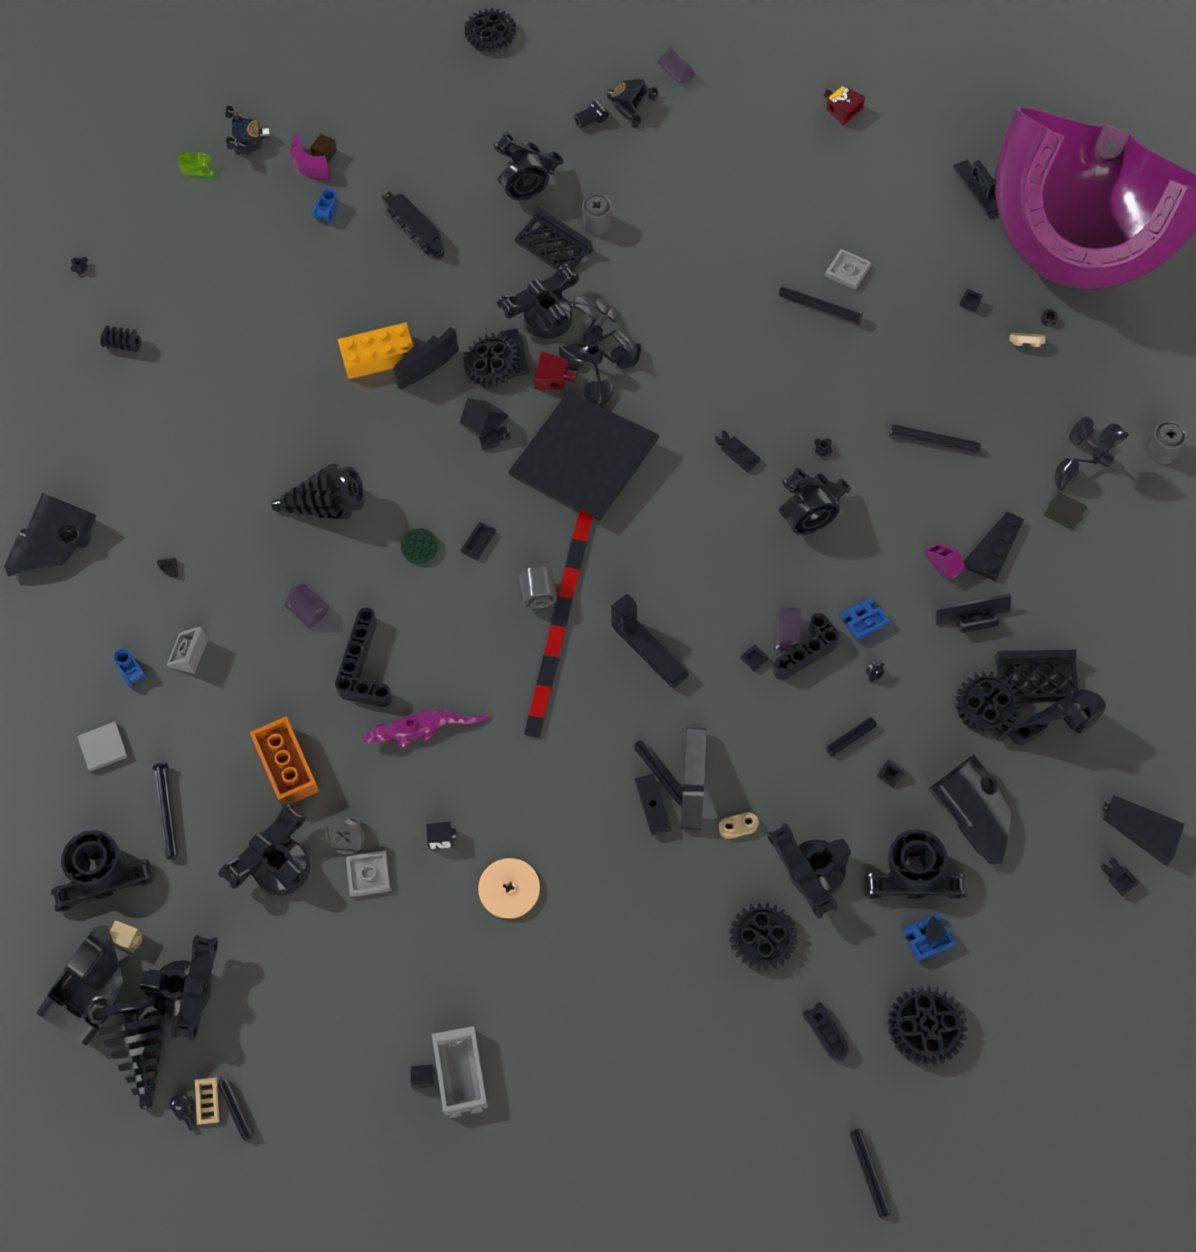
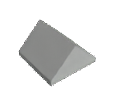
M196 627L179 633L166 664L167 667L195 674L208 642L202 628Z

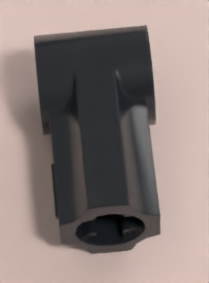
M596 100L589 105L588 109L575 114L574 121L578 128H583L595 121L598 123L604 122L608 118L609 113L601 102Z

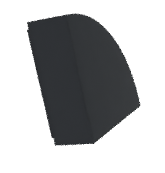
M176 558L157 560L160 570L165 575L178 577Z
M934 915L926 925L925 933L928 944L931 946L947 933Z

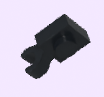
M508 426L502 427L498 431L494 428L483 438L478 436L482 450L500 446L499 441L511 438Z

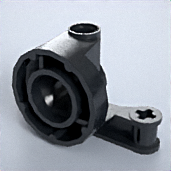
M506 131L503 133V137L494 143V148L498 153L511 158L507 167L497 177V180L503 186L507 196L513 200L521 201L537 196L547 186L549 174H554L555 169L564 163L563 158L558 153H545L533 142H528L526 145L519 142Z
M563 264L551 277L543 281L539 279L531 281L526 290L516 295L502 296L497 301V306L502 308L505 312V317L508 319L523 312L527 330L534 336L543 339L559 337L567 332L572 324V308L569 301L562 296V291L574 286L578 282L579 276L573 273L569 264Z
M796 468L791 476L782 480L784 487L789 492L796 494L779 508V512L787 520L793 533L797 535L814 533L826 527L838 516L840 512L838 504L840 497L845 493H849L851 487L842 478L834 483L828 481L821 473H818L813 478L800 468Z
M291 803L287 804L282 808L276 820L263 833L259 832L253 836L248 844L249 847L243 853L222 866L218 876L224 877L230 883L232 889L238 888L252 875L259 887L270 895L284 896L294 893L303 886L308 879L310 871L307 853L301 844L291 839V835L305 822L306 816L300 815ZM285 855L287 861L279 870L277 867L269 865L275 857Z
M786 823L773 832H767L771 845L788 870L792 884L803 894L815 916L820 919L823 917V914L831 910H837L838 906L832 894L841 887L846 876V865L849 855H851L846 841L842 838L830 843L825 840H810L798 846L790 827ZM813 857H820L828 863V866L823 869H816L813 872L809 860Z
M908 830L897 836L890 846L888 853L890 873H874L864 876V880L867 882L865 897L879 899L887 896H907L910 899H920L925 896H945L951 899H961L967 897V892L964 891L965 875L959 873L944 874L948 856L945 846L937 836L925 830ZM920 856L919 861L922 863L923 869L919 871L910 868L906 863L908 857Z
M98 830L81 832L65 845L62 852L61 867L71 883L51 889V895L54 896L56 904L54 910L56 912L67 911L85 900L107 898L114 894L113 891L152 883L154 879L150 875L149 860L143 859L123 865L121 863V850L117 842L106 832ZM103 858L102 864L90 871V860Z
M195 935L192 943L191 962L187 960L173 961L164 965L160 970L150 969L142 973L140 988L144 990L148 997L156 998V1003L153 1007L161 1015L167 1014V1019L173 1020L171 1036L173 1038L181 1036L195 1040L202 1010L206 1007L210 998L211 984L209 980L218 949L217 937L208 939ZM179 978L185 980L184 993L181 991L176 993L168 992V988L174 980Z

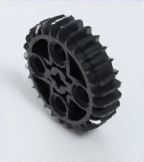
M922 985L919 986L918 992H916L914 987L910 989V994L904 991L903 998L898 996L896 999L898 1004L893 1003L892 1005L895 1011H890L888 1014L894 1018L888 1019L887 1024L893 1025V1027L888 1029V1033H894L890 1038L891 1041H898L895 1049L902 1047L901 1055L907 1052L909 1054L908 1061L916 1057V1064L922 1059L924 1060V1066L928 1065L929 1060H931L933 1066L937 1065V1059H939L941 1064L945 1063V1057L949 1061L952 1060V1053L957 1055L959 1053L958 1048L964 1046V1043L960 1040L964 1041L967 1038L963 1032H966L968 1027L962 1026V1024L967 1022V1018H961L965 1011L957 1010L960 1003H952L954 996L949 999L946 998L947 991H944L942 995L939 994V987L934 992H931L930 985L926 991L923 990ZM918 1001H925L928 1004V1008H921ZM934 1001L944 1006L948 1011L936 1012ZM912 1003L914 1015L901 1017L904 1009ZM944 1019H950L953 1022V1027H947L944 1024ZM925 1021L927 1022L928 1025H931V1026H932V1027L930 1028V1030L928 1029L927 1026H923V1024L925 1023ZM908 1024L911 1027V1032L903 1031L901 1025ZM954 1034L949 1045L943 1049L941 1036ZM919 1039L921 1051L911 1046L907 1040ZM927 1043L935 1044L937 1051H930L927 1048Z

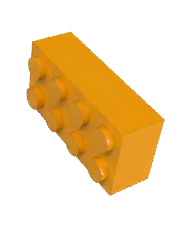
M406 322L338 339L348 380L393 369L413 347Z

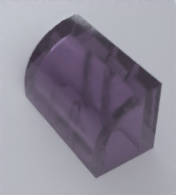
M671 48L657 61L679 83H684L695 75L691 66Z
M306 584L291 588L284 604L308 629L317 625L329 610V607Z
M788 608L777 613L774 649L790 651L798 646L801 609Z

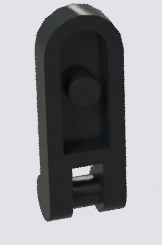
M819 1002L810 1011L807 1009L802 1012L803 1018L813 1030L828 1056L835 1061L845 1059L849 1052L848 1043L824 1005ZM820 1015L822 1017V1020L816 1022L814 1018Z

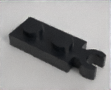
M725 430L721 433L722 437H724L723 439L715 436L716 444L722 446L721 451L747 473L760 463L761 458L735 436L730 439L729 434Z

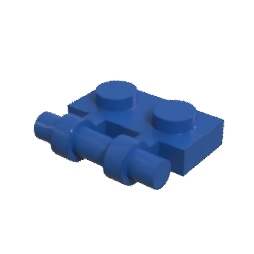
M873 598L859 602V605L853 608L849 607L839 615L842 621L851 620L847 623L846 627L856 641L890 623V620L880 606L872 609V606L876 605ZM862 611L865 612V614L859 617L857 616L858 613Z
M940 914L934 915L939 922H942ZM931 915L925 917L923 921L916 924L911 923L907 928L901 930L905 938L910 935L914 937V940L909 941L908 945L917 962L956 945L947 925L943 926L947 933L931 946L928 944L926 934L922 936L920 931L926 929V925L932 917Z

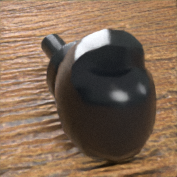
M184 1093L174 1096L169 1102L171 1110L176 1118L178 1117L179 1121L185 1120L190 1131L194 1130L195 1127L189 1117L193 1114L192 1109L195 1106L193 1097L191 1095L187 1096Z

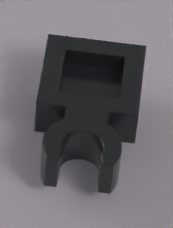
M1113 857L1109 860L1113 868H1109L1105 863L1101 866L1104 873L1112 876L1108 881L1121 896L1140 883L1126 867L1120 869L1118 861Z

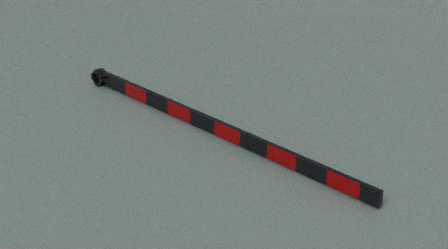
M581 511L578 513L524 735L540 738L591 529L593 517Z

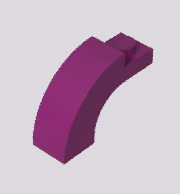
M299 135L293 136L294 143L291 144L292 149L289 152L296 170L308 178L317 180L331 179L325 155L311 156L307 154L302 148Z

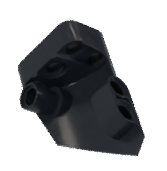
M41 493L26 528L19 532L6 560L4 568L7 576L10 577L39 568L62 566L77 547L85 548L88 546L90 536L87 532L91 530L97 515Z
M1077 690L1004 732L996 740L1003 741L1010 737L1016 745L1023 746L1041 736L1049 723L1061 718L1064 719L1071 730L1074 729L1077 733H1081L1096 724L1106 709V703L1099 694L1093 691ZM1018 731L1025 733L1026 736L1020 735Z
M973 755L932 785L929 791L941 806H945L958 823V828L976 852L983 856L988 864H1002L1009 835L1011 809L998 788L996 779L990 776L978 758ZM985 779L990 782V787L987 790L982 787V782Z
M99 926L92 929L35 1011L40 1017L84 1045L90 1043L98 1032L97 1029L103 1025L109 1016L96 1017L93 1011L97 1008L103 1009L104 1007L112 1006L124 983L108 926Z

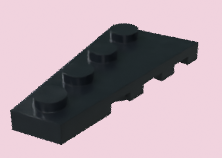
M1006 512L963 561L965 569L996 582L1024 519Z

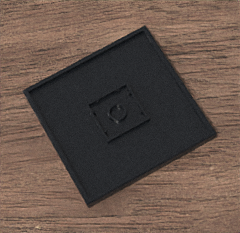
M568 391L508 473L510 476L601 521L660 437L659 434Z

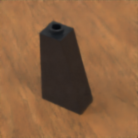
M1113 795L1110 801H1105L1102 811L1105 812L1103 820L1163 865L1168 866L1174 858L1185 824Z

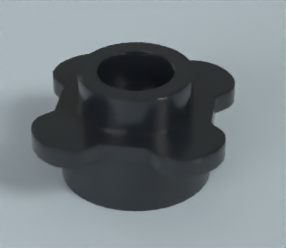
M86 257L72 258L71 271L78 274L86 272L88 269L86 264L88 259Z
M817 438L814 440L816 454L826 456L833 452L831 439L820 440Z
M873 662L867 667L866 673L870 676V682L875 681V679L878 680L883 676L885 672L883 662Z

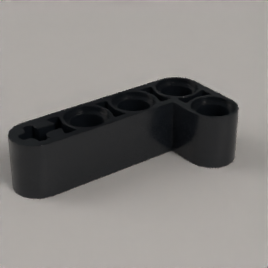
M822 613L814 614L809 625V631L813 637L776 659L773 674L777 679H788L837 647L839 632L827 616ZM815 623H820L822 626L818 627ZM830 637L833 641H828L826 638ZM811 647H816L818 650H817V651H813V650H811L810 648H811ZM794 657H801L803 660H796Z

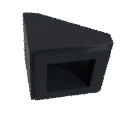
M889 759L877 777L894 788L906 770Z
M433 1064L411 1066L412 1089L434 1087Z

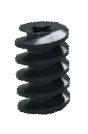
M106 325L100 337V344L102 347L106 346L107 348L113 347L114 349L119 348L121 350L126 349L127 351L133 350L138 352L141 346V337L137 335L136 329H133L131 332L129 328H126L124 332V329L120 327L117 332L116 326L110 328L109 325Z

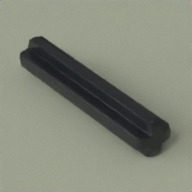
M869 717L826 747L827 753L830 756L836 755L874 729L877 725L876 721Z
M228 1079L223 1080L218 1084L221 1094L241 1138L244 1141L249 1140L254 1136V1133Z

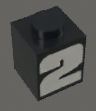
M451 822L426 824L429 850L453 848V841L457 840L456 828H452Z

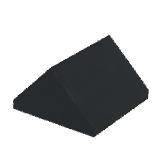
M467 398L460 424L483 438L509 416L487 401Z

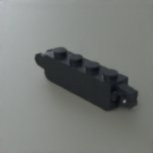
M387 192L381 196L389 219H393L397 227L405 231L407 237L416 243L420 251L423 250L427 255L431 253L436 259L444 256L440 231L404 194L395 196L391 192Z

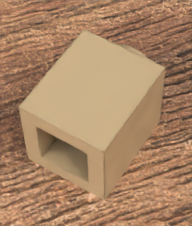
M115 920L110 930L114 946L134 953L135 949L139 948L142 943L143 934L137 928Z

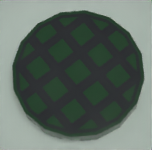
M423 528L408 531L401 540V552L406 560L411 563L428 562L427 560L435 557L438 551V542L435 535Z

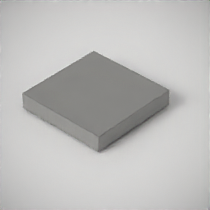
M840 249L825 272V277L856 290L871 267L872 262Z
M116 722L77 736L90 772L128 757Z
M386 850L346 856L350 897L391 891Z

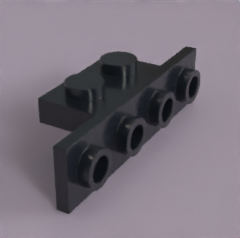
M969 160L954 164V170L985 214L988 215L998 211L996 198L993 195L995 179L988 173L986 166L980 160L973 162V166Z
M1006 594L936 608V625L956 622L961 633L999 626V619L996 614L1011 610V595Z

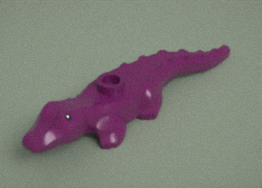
M421 711L402 719H396L391 725L378 724L366 733L363 739L365 743H383L390 739H396V745L405 748L413 739L430 740L439 727L448 724H476L487 720L489 714L469 717L448 711Z

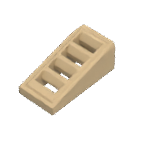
M219 1077L195 1080L197 1125L220 1122ZM212 1085L213 1089L202 1090V1086ZM213 1094V1098L202 1099V1095ZM213 1103L214 1107L202 1108V1104ZM214 1111V1116L202 1117V1113Z

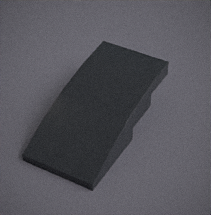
M449 327L440 338L433 335L422 347L416 343L393 367L397 387L402 389L414 384L447 363L459 351L456 330Z

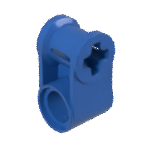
M326 188L322 191L317 203L314 205L313 218L319 217L326 219L327 222L332 221L339 206L334 189Z
M121 648L114 653V661L129 687L137 680L146 678L141 667L136 663L128 649ZM128 658L125 662H121L122 659Z

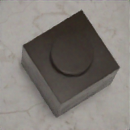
M322 134L319 135L310 147L312 156L325 155L327 164L337 152L335 139Z

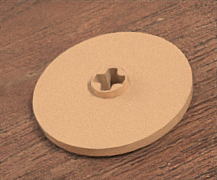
M506 858L492 863L485 869L479 881L478 892L480 900L487 911L500 918L512 919L523 916L534 907L539 898L540 883L536 872L529 864L519 859ZM509 884H512L514 890H510L509 893L506 892V888L504 887H508Z

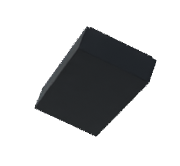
M479 521L462 547L461 553L478 561L496 533V529Z

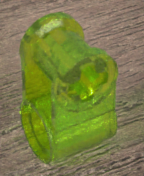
M185 152L178 156V163L182 174L209 175V164L212 160L209 154Z

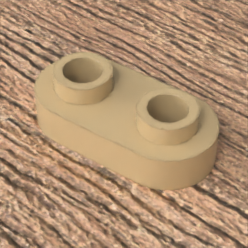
M1010 333L1009 337L1012 345L1023 346V343H1030V346L1041 347V344H1045L1046 339L1045 335Z
M750 812L724 818L719 824V833L725 839L752 834L758 828V818ZM745 820H751L752 824H746ZM729 824L732 825L733 828L727 829L725 826Z

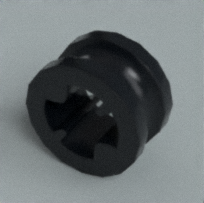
M1052 309L1045 310L1040 319L1041 323L1045 326L1055 325L1058 320V313Z

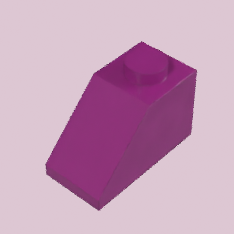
M937 543L923 551L927 559L942 576L955 578L966 570L958 549Z

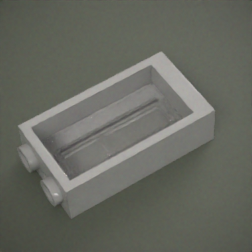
M471 1026L432 1034L442 1108L445 1116L449 1115V1118L462 1116V1112L470 1111L472 1114L483 1112V1108H488L475 1027Z

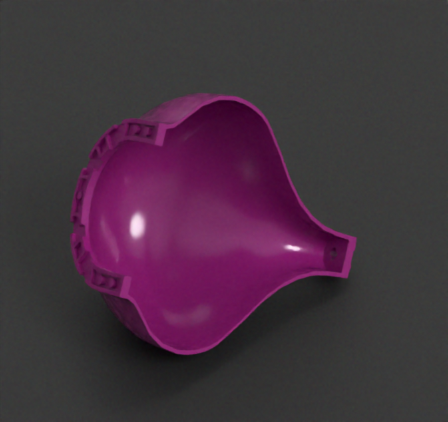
M1028 107L1016 108L1003 138L998 156L995 178L996 205L1002 228L1010 245L1017 255L1036 273L1066 287L1077 289L1110 288L1136 280L1155 270L1176 254L1196 232V174L1143 146L1135 139L1133 134L1102 122L1101 125H1091ZM1114 141L1115 147H1111L1110 150L1107 149L1108 146H1105V144Z

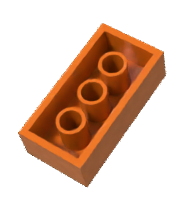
M287 716L250 732L282 808L289 803L293 804L320 792Z

